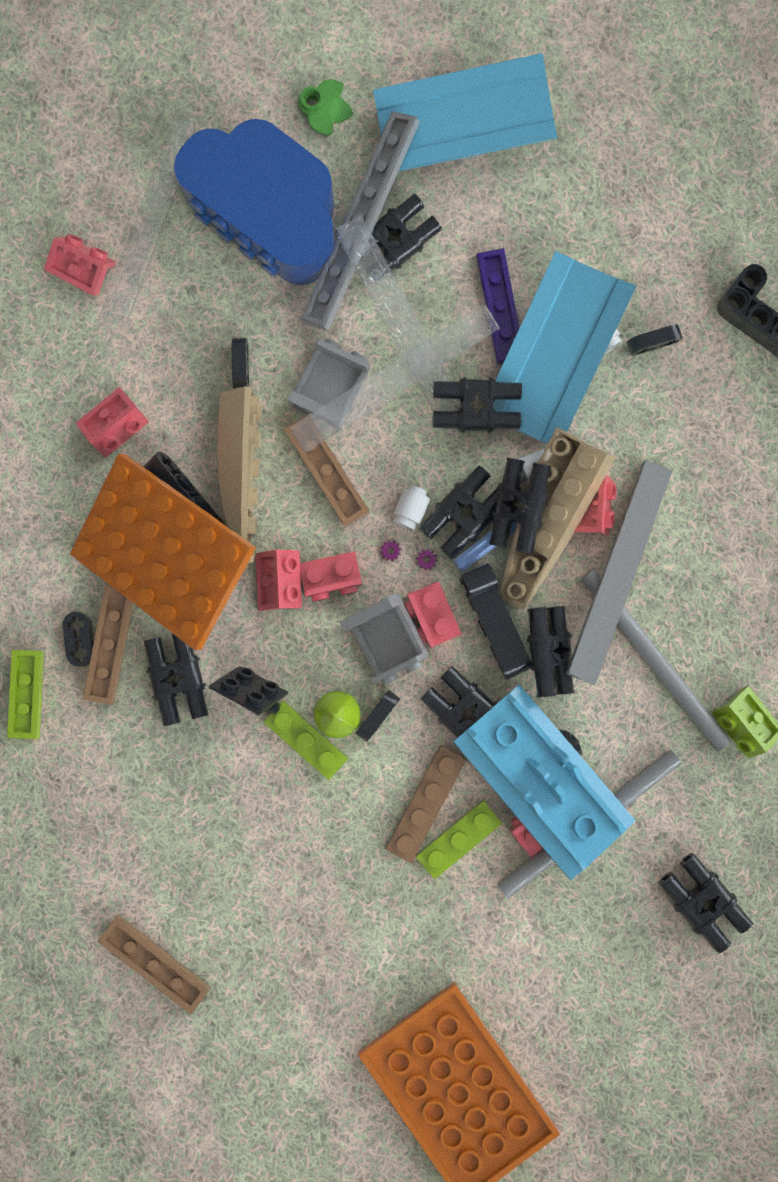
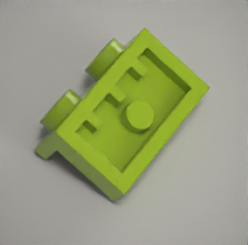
M749 686L740 689L726 705L716 708L712 712L719 725L728 733L738 749L747 758L766 753L778 741V722Z

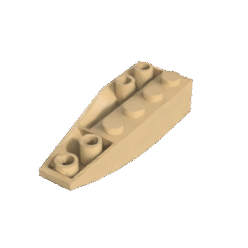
M244 386L220 392L217 460L220 493L227 527L251 543V534H256L257 517H252L253 506L258 505V488H254V477H259L260 461L255 460V449L261 448V431H258L257 420H262L263 407L262 403H259V396L255 395L252 387ZM256 549L244 570H250V563H255Z
M556 427L538 461L539 464L551 466L546 489L549 499H546L542 518L544 524L541 528H538L533 554L515 551L520 524L517 523L499 592L502 599L522 611L525 610L584 517L616 458L615 456Z

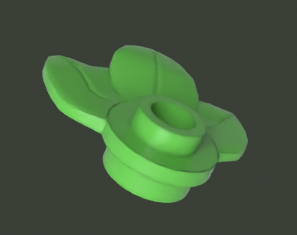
M324 80L317 87L310 86L305 88L298 97L299 109L308 116L310 126L322 135H332L333 123L346 121L353 115V110L349 104L339 97L344 87V84L340 81ZM314 99L317 101V104L310 106L307 102Z

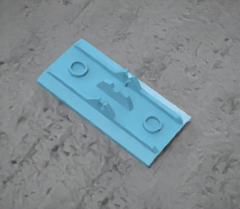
M543 53L373 89L381 135L392 111L416 116L420 122L399 171L557 139Z
M555 251L496 378V382L522 383L521 400H495L493 409L496 412H521V428L515 430L546 444L551 439L556 427L567 432L637 286Z
M520 684L453 741L569 880L575 878L635 822L632 815Z

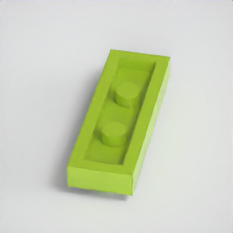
M11 650L7 738H40L44 651Z
M283 700L280 703L279 711L276 714L271 713L263 723L326 779L330 780L347 761L348 757Z
M482 800L416 854V858L435 880L503 823L487 803Z

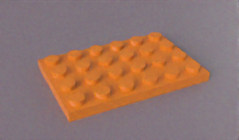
M118 454L70 555L196 651L202 650L256 547L129 456Z
M455 981L358 1051L359 1058L445 1182H497L560 1135L559 1129Z

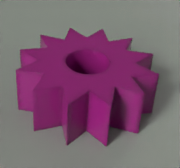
M389 540L388 544L383 542L384 546L380 547L382 549L380 553L384 554L382 558H386L387 561L391 559L392 562L394 558L398 560L397 556L401 555L399 551L402 550L398 548L399 544H395V540L392 543ZM389 548H393L394 553L389 554L387 550Z
M429 548L427 551L422 549V553H418L419 557L416 559L419 561L416 564H421L420 569L424 567L426 571L427 568L431 570L432 566L436 567L435 562H438V560L435 559L437 555H433L434 550L430 552ZM428 556L430 558V562L425 563L423 558Z

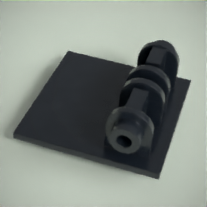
M240 666L209 685L211 690L258 716L263 712L276 714L281 706L278 701L288 694V691L280 688L277 683L268 681L256 675L253 670Z

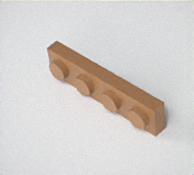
M309 414L284 429L345 527L370 512Z
M105 585L82 700L113 705L134 603L110 585Z
M440 745L386 846L387 851L412 864L467 760L466 758Z
M120 915L115 917L97 941L190 1015L211 988Z

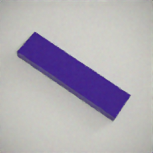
M504 248L476 253L497 365L504 363L520 328Z

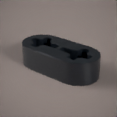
M675 324L637 335L629 339L627 345L630 355L636 356L676 344L683 340L679 325Z
M232 338L233 389L250 386L248 339Z
M82 612L69 613L63 620L66 658L70 664L84 667L90 664L94 644L92 622L88 615ZM75 617H78L79 621H84V627L79 628L80 637L78 638L76 629L70 627V624L75 622ZM78 641L81 642L82 650H87V656H83L82 662H80L78 657H74V652L79 649Z
M388 690L355 734L367 742L401 698L391 690Z

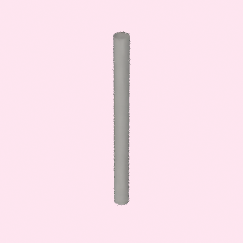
M595 569L581 578V581L593 596L601 578ZM623 607L617 626L716 751L724 749L731 742L729 737L628 610Z
M671 750L615 792L614 796L626 808L682 764L681 761ZM542 849L497 885L509 899L555 862Z

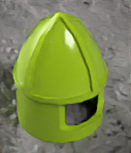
M332 691L323 695L317 701L314 708V722L325 736L343 738L350 735L359 725L360 708L357 701L350 694L342 691Z

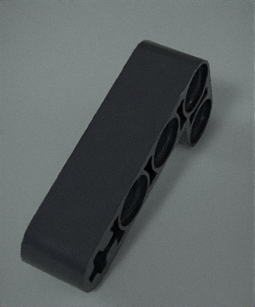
M751 264L744 268L719 300L717 310L723 319L778 357V339L775 336V333H778V312L756 297L767 281V272L762 266ZM745 277L751 278L755 286L749 285ZM728 299L734 300L738 305V309L731 307ZM752 316L758 317L761 321V325L755 324L752 320Z
M158 451L143 466L227 526L168 455Z
M489 563L460 575L459 581L461 585H464L467 592L466 596L473 612L476 611L480 627L485 637H488L490 641V648L504 678L508 680L530 670L531 660L497 589L499 587L498 581Z

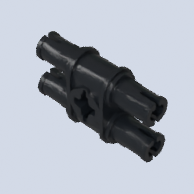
M415 193L396 209L393 207L387 209V213L377 220L360 260L375 247H381L384 250V255L365 269L366 274L374 284L394 268L396 270L401 269L407 260L417 252L421 253L424 248L423 245L442 230L441 225L433 215L414 231L406 228L405 223L424 209V204ZM388 232L391 235L393 234L394 237L399 236L400 244L394 240L390 241Z
M463 377L459 381L433 382V398L459 399V402H461L459 411H433V428H457L461 433H465V431H487V433L494 432V429L521 428V412H496L493 409V403L495 400H521L522 383L496 382L492 377H489L488 380L466 379V377ZM476 396L480 403H484V408L479 409L478 414L475 413V408H470V402L475 401Z
M507 457L502 483H499V486H497L499 490L495 509L491 513L492 518H494V524L489 544L507 548L511 525L516 520L520 524L515 551L533 554L538 528H541L544 524L542 518L546 499H549L546 489L551 466L533 462L528 489L525 488V491H523L522 487H520L525 461ZM514 503H522L526 508H518Z
M480 465L462 483L458 482L453 485L454 488L440 503H436V510L419 528L431 540L448 522H453L457 530L440 547L450 559H453L469 542H476L477 536L490 523H494L491 513L494 512L499 489L496 488L483 503L478 502L474 496L491 477ZM460 506L462 508L469 506L472 509L470 511L471 519L468 516L464 518L459 516L461 513Z
M565 606L527 609L530 624V636H528L527 642L530 645L532 663L530 668L535 674L537 698L575 693L573 677L566 674L572 658L570 639L572 634L568 632ZM546 610L548 611L549 630L547 624ZM554 677H555V684H556V693H555V688H554V679H553Z
M172 634L177 660L173 664L166 662L161 637L143 641L149 663L146 674L149 673L154 694L152 699L155 702L158 701L163 727L181 722L175 701L177 693L180 692L186 694L191 719L209 715L203 693L206 683H203L198 663L200 657L198 658V655H194L193 649L174 634ZM174 671L176 674L186 675L177 684L176 682H166L167 679L174 676Z
M453 666L441 676V679L458 695V701L455 704H450L433 687L420 698L438 716V723L440 725L443 724L456 737H459L497 704L496 701L493 702L477 687V683H470ZM476 704L473 710L475 717L472 720L468 717L461 720L463 715L461 708L463 706L470 708Z
M690 853L681 860L680 864L696 882V887L693 890L687 891L671 872L665 874L658 881V884L673 900L675 911L680 912L692 926V931L699 935L702 934L717 953H722L729 948L731 941L715 924V921L721 915H724L741 934L749 930L753 922L737 904L736 895L730 893L719 880V875L713 871L710 872L695 854ZM705 897L710 905L707 909L703 907L704 903L702 902Z

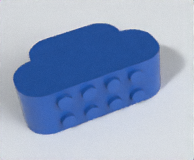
M261 119L244 121L236 126L230 134L219 129H204L193 134L178 151L174 162V171L188 205L195 211L194 216L205 226L210 223L216 227V233L226 242L230 243L233 240L240 246L238 248L245 257L250 260L255 257L262 263V269L270 276L274 277L277 274L286 282L295 285H306L318 280L335 244L331 219L334 213L332 180L326 165L275 125Z

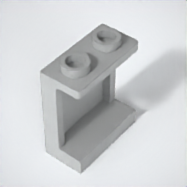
M317 339L315 343L316 349L295 391L291 390L287 402L290 407L341 430L370 371V363L367 362L365 356L358 352L352 351L350 354L341 350V346L333 340L326 339L323 341Z
M399 593L388 596L340 622L344 632L353 631L374 673V678L370 679L372 685L381 681L384 686L399 678L397 672L405 669L408 674L422 667L421 660L430 656Z

